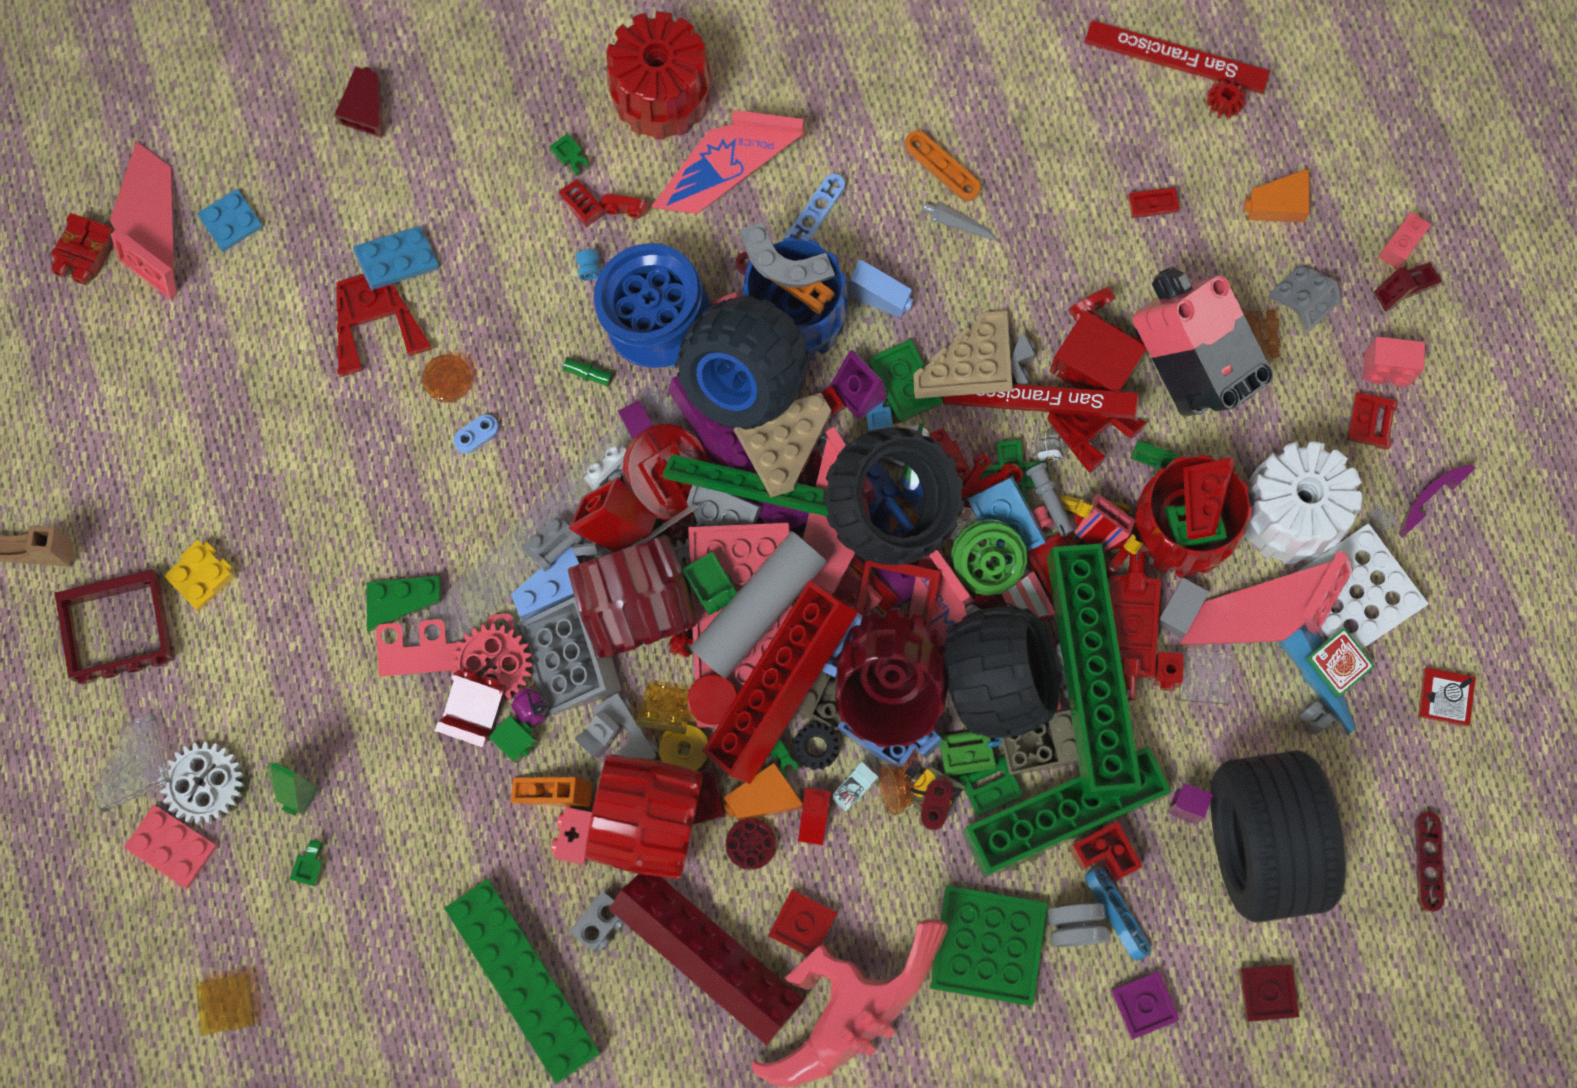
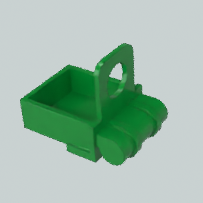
M713 551L682 568L701 605L703 604L709 615L719 612L737 594L733 587V582L727 572L723 570Z

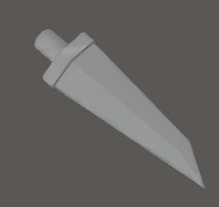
M925 202L922 211L932 215L931 221L998 241L988 228L944 205V203L939 202L935 206Z

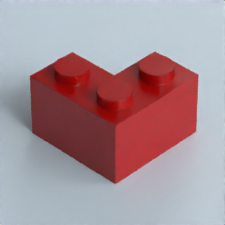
M1118 821L1082 839L1069 848L1081 871L1104 859L1116 882L1143 867Z

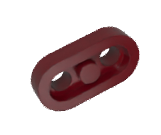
M933 780L926 788L920 822L925 829L930 831L939 830L946 821L952 790L950 785L944 780ZM936 788L943 789L944 794L942 796L935 795L934 790ZM934 812L938 815V820L931 821L928 815Z

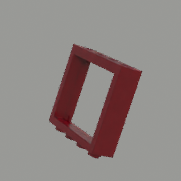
M154 570L54 593L68 678L74 682L88 684L93 682V678L101 676L104 679L118 676V672L126 670L128 673L139 672L143 666H164L168 660L174 659L160 577ZM151 587L161 651L81 670L71 605Z

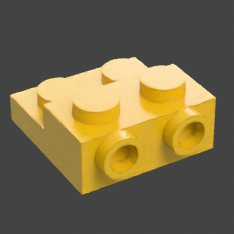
M199 540L179 556L181 560L164 575L197 611L204 607L235 578L230 573L233 568L223 558L219 561L214 556L217 551L207 541L202 544Z

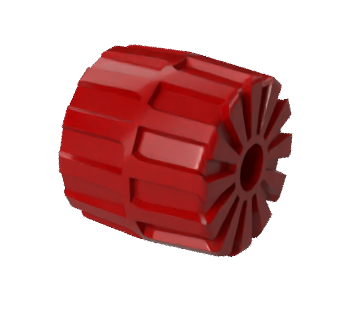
M662 11L656 12L655 18L649 19L645 12L632 18L633 25L628 28L622 23L615 31L617 36L616 43L614 45L608 43L606 51L607 84L617 115L621 121H625L630 125L631 131L638 135L652 136L655 140H665V137L681 136L687 133L688 129L695 122H700L704 116L705 103L709 101L710 65L703 39L698 33H695L694 26L683 18H678L675 22L673 21L672 13Z
M1202 454L1198 457L1190 458L1181 456L1173 459L1165 469H1159L1145 485L1135 508L1136 514L1132 532L1133 534H1139L1140 540L1143 543L1139 551L1145 552V557L1151 556L1154 559L1153 566L1156 570L1166 574L1171 569L1175 570V574L1180 578H1192L1198 572L1205 574L1214 570L1237 549L1251 520L1252 507L1249 506L1248 501L1249 489L1246 483L1242 482L1236 475L1234 468L1221 511L1227 538L1223 541L1183 548L1174 543L1169 522L1165 515V506L1174 505L1176 507L1185 505L1183 467L1215 460L1211 456ZM1186 515L1177 516V517H1178V521H1179V522L1184 521V520H1183V516H1186Z
M608 754L605 758L595 797L586 842L585 859L637 874L674 879L681 878L703 778L702 773L664 761Z

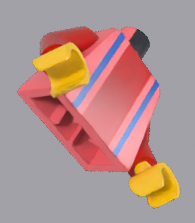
M1097 493L1090 505L1084 502L1083 499H1080L1079 503L1075 506L1074 522L1077 525L1075 534L1079 537L1076 540L1077 545L1102 544L1103 552L1108 549L1125 547L1132 554H1137L1143 546L1142 542L1136 541L1134 534L1130 536L1135 520Z

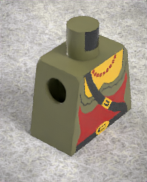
M910 766L901 777L912 786L906 797L920 814L926 788L931 781L941 779L950 785L952 794L949 807L965 788L962 784L930 766L922 775ZM936 788L934 793L937 796H942L944 791L941 788ZM932 812L928 815L931 821L938 820L936 813Z

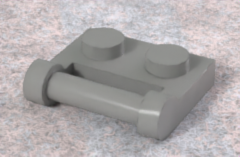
M557 515L523 544L521 549L546 572L553 561L574 543L578 544L582 538L580 535L572 532L569 529V525Z

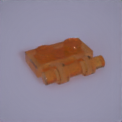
M1267 310L1265 320H1260L1259 311H1242L1257 342L1262 348V352L1269 349L1271 358L1279 357L1281 339L1278 338L1277 328L1279 327V319L1276 318L1275 310ZM1261 329L1268 330V340H1262Z

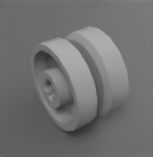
M1079 903L1047 910L1049 924L1053 926H1066V928L1054 930L1050 934L1052 947L1081 946L1109 941L1107 927L1103 925H1090V923L1099 922L1106 918L1104 904Z

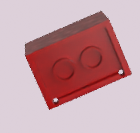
M1084 310L1055 354L1049 372L1055 375L1057 370H1059L1056 376L1077 389L1122 392L1141 363L1147 348L1139 338L1126 335L1117 325H1110L1103 321L1098 314L1094 312L1089 313Z

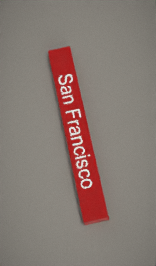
M1091 20L1084 44L1217 82H1221L1224 78L1227 83L1234 80L1235 86L1242 85V89L1263 94L1270 70Z
M1012 384L1013 391L943 396L942 398L944 405L1136 419L1139 394Z

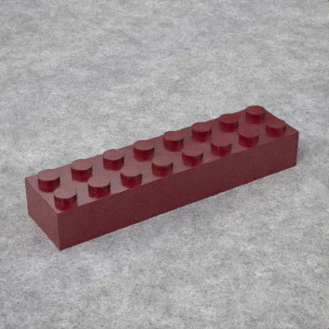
M638 874L619 892L609 907L612 913L766 1046L805 1001L662 877Z

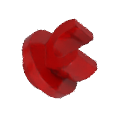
M685 632L672 636L668 643L670 653L674 655L678 653L682 657H690V654L685 652L684 646L685 644L692 645L693 639L687 638V633Z

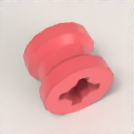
M1046 505L1031 511L1042 532L1055 525L1053 519L1048 514L1049 511Z

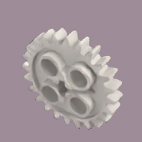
M207 742L203 743L202 749L199 744L193 743L192 751L184 746V755L175 752L176 762L168 760L167 762L171 769H164L162 771L168 775L167 779L160 780L161 783L167 785L166 788L160 790V793L168 795L163 802L166 804L173 803L168 810L172 813L178 811L176 817L179 819L186 815L185 821L191 823L195 818V823L201 825L204 818L206 823L212 824V816L222 820L221 812L231 814L228 806L233 805L237 807L238 804L233 799L243 796L237 789L245 787V784L238 781V779L245 775L242 772H236L242 765L238 762L233 763L236 756L233 754L228 755L229 750L226 748L220 750V746L215 743L211 749L210 744ZM204 760V768L196 772V763ZM216 764V768L212 770V766ZM224 773V782L220 785H216V777L219 774ZM201 779L206 782L204 787L199 784ZM189 781V790L181 793V785ZM205 795H209V804L207 806L202 807V797ZM193 797V801L189 803V799Z

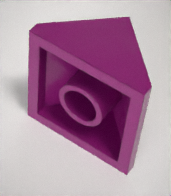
M850 350L829 387L832 386L842 403L858 419L886 400L887 395L883 380L854 350Z

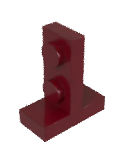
M1430 262L1410 270L1404 266L1397 269L1373 293L1385 312L1397 306L1402 300L1437 287L1442 280Z

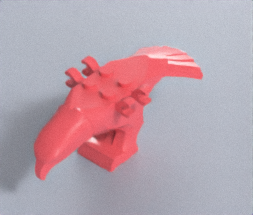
M926 919L918 922L913 947L905 969L901 975L891 979H870L857 964L840 960L830 948L825 945L819 946L785 979L796 987L810 990L815 987L821 977H826L832 982L830 1000L816 1023L810 1038L800 1048L778 1061L771 1063L751 1062L755 1074L776 1087H798L833 1076L834 1070L858 1053L860 1055L865 1053L870 1057L877 1050L870 1043L877 1035L879 1037L884 1035L889 1039L896 1033L890 1023L900 1015L921 988L930 970L932 961L948 931V926L939 919Z

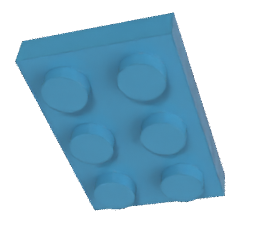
M420 226L353 246V252L371 290L438 270L439 264Z
M1013 476L968 498L978 520L994 519L1005 522L1019 534L1026 547V552L1046 543L1047 540ZM998 539L996 546L1002 547L1005 541ZM1010 555L1004 557L1005 562L1009 560Z

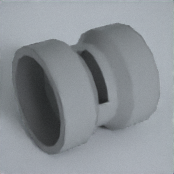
M1318 700L1299 715L1303 722L1310 724L1311 730L1315 735L1335 719L1330 713H1326L1323 710V705ZM1320 714H1322L1323 716H1321V717L1314 723L1313 720H1315Z

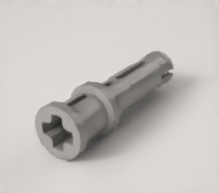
M1041 463L1026 471V475L1031 477L1036 487V495L1042 497L1060 533V537L1070 534V532H1074L1075 528H1073L1055 491L1056 483L1051 481L1046 470V463Z

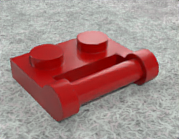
M1356 392L1353 398L1346 440L1376 446L1380 449H1390L1391 440L1389 438L1393 414L1397 410L1398 402L1392 399ZM1378 408L1384 410L1380 437L1374 436Z

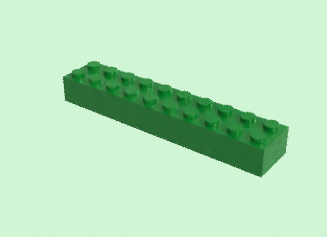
M1102 544L1052 547L1047 556L1084 799L1135 795L1142 788Z

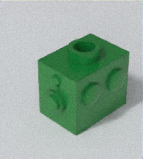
M510 715L502 723H499L496 726V730L488 737L508 758L516 763L529 756L530 751L539 742L531 733L533 728L529 724L520 722L516 717Z

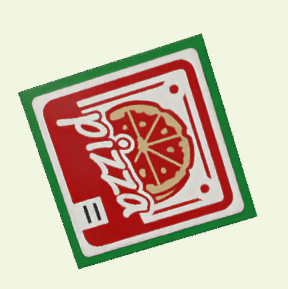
M1345 627L1340 628L1305 658L1336 698L1343 695L1376 667Z

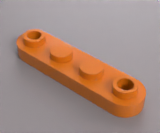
M912 131L907 135L905 140L906 151L963 201H972L978 197L980 191L979 181L931 138L921 131ZM914 143H919L921 146L918 147V148H915V147L913 146V144H914ZM964 188H970L972 192L966 193Z

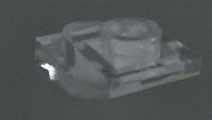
M1378 503L1353 533L1369 523L1381 539L1398 518ZM1361 551L1364 556L1368 555L1366 552Z

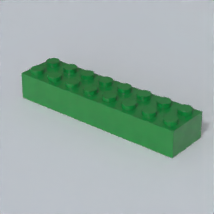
M1147 746L1136 751L1142 788L1135 795L1084 799L1080 776L965 827L962 831L963 836L983 878L996 874L1169 795L1172 791L1150 747Z
M486 879L444 907L555 1084L559 1085L602 1055L489 879Z

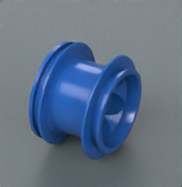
M639 244L616 254L601 270L594 288L596 315L601 326L608 333L612 345L623 358L642 367L660 368L676 364L680 345L689 327L706 309L712 307L710 298L702 286L700 276L694 265L682 253L663 244ZM681 297L678 301L672 302L674 298ZM630 310H634L632 314L627 315ZM673 319L670 323H665L666 320ZM650 325L649 328L641 330L644 326Z

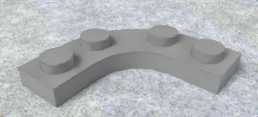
M764 222L742 228L739 231L753 266L765 278L768 277L780 283L781 286L792 288L806 287L832 279L835 276L827 253L797 261L786 259L777 253L771 243Z

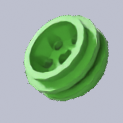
M985 519L971 523L958 534L951 549V562L957 577L965 587L974 593L987 596L1001 594L1015 586L1024 574L1027 564V553L1022 539L1012 527L1002 521ZM986 539L985 545L979 546L977 544L981 540ZM998 539L1005 541L1002 547L996 546ZM969 553L975 554L974 560H967ZM1010 555L1008 562L1005 563L1004 557ZM991 556H995L996 560H991ZM991 560V564H986V561ZM977 569L983 570L982 576L976 575L974 572Z

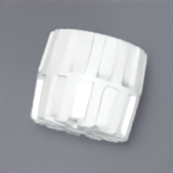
M1316 441L1309 442L1307 447H1299L1298 442L1287 444L1278 454L1272 453L1254 471L1247 483L1249 489L1248 501L1249 506L1252 507V514L1244 535L1248 542L1251 541L1260 550L1261 555L1268 559L1272 557L1281 560L1284 564L1295 565L1302 560L1308 559L1313 561L1331 550L1345 537L1353 525L1355 517L1361 510L1363 497L1360 491H1356L1361 484L1359 474L1355 468H1346L1344 464L1348 458L1340 451L1333 450L1331 453L1324 451L1325 444ZM1299 496L1305 497L1307 503L1302 501Z

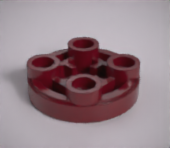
M747 818L737 822L729 830L725 842L726 852L729 859L737 867L744 870H757L766 866L774 857L776 838L772 829L766 823L757 819Z

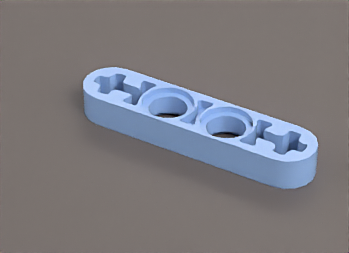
M830 174L824 179L787 232L785 238H797L800 229L803 232L800 240H811L844 192L845 181L840 175ZM835 182H838L839 189L835 187L831 191L830 197L827 194L830 190V183L834 184ZM819 199H824L827 201L828 206L824 209H819L815 206V202ZM807 217L813 218L815 225L805 227L802 224L803 219Z

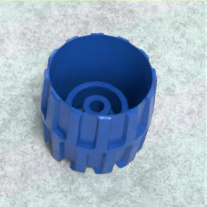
M794 237L783 238V241L773 244V247L777 253L786 259L793 261L804 260L827 253L835 276L821 283L834 292V297L824 304L825 308L823 311L817 314L808 305L770 279L765 278L757 271L751 261L745 271L742 296H753L761 301L763 299L775 304V307L781 311L786 312L794 320L793 322L797 328L802 331L806 339L805 348L809 352V361L815 359V352H828L835 345L837 336L843 330L848 310L846 277L840 271L839 260L832 252L829 253L820 247L818 242L810 239L808 241L797 240ZM816 291L811 294L815 299L820 295ZM798 305L800 307L797 309H792L789 306Z

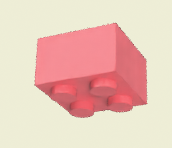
M1376 337L1364 352L1363 380H1370L1371 384L1376 385L1384 384L1385 382L1394 383L1396 387L1411 385L1424 370L1425 342Z

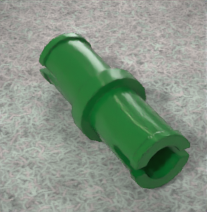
M568 356L562 368V371L582 377V380L586 382L590 380L605 387L609 386L613 375L612 372L594 367L592 363L588 362L585 364Z

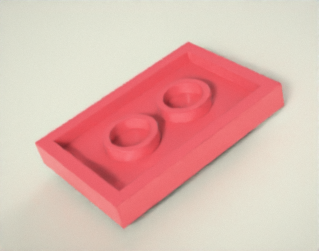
M156 805L152 806L124 846L125 849L186 889L190 887L217 847L216 844Z

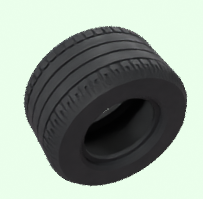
M1297 750L1232 759L1222 763L1214 773L1211 784V794H1213L1210 802L1211 820L1221 874L1228 895L1237 912L1251 922L1261 923L1331 911L1341 900L1344 893L1346 853L1336 800L1321 765L1307 753Z

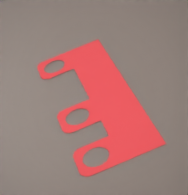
M496 614L488 617V630H490L492 623L500 618L505 619L509 624V629L506 633L514 629L513 617L510 614ZM440 619L420 622V646L403 647L402 627L398 623L380 624L376 628L379 677L456 670L458 666L451 664V661L458 660V656L452 652L460 651L461 648L457 643L446 644L445 624ZM430 624L437 625L440 629V636L436 640H428L424 635L425 628ZM386 628H392L397 632V640L392 644H386L381 639V634ZM492 639L487 642L486 650L489 653L498 651L499 642ZM505 648L494 660L488 658L486 660L488 662L487 667H497L496 662L509 652V648ZM474 656L468 660L469 669L479 668L481 665L479 657ZM509 657L504 660L503 666L517 665L514 658Z

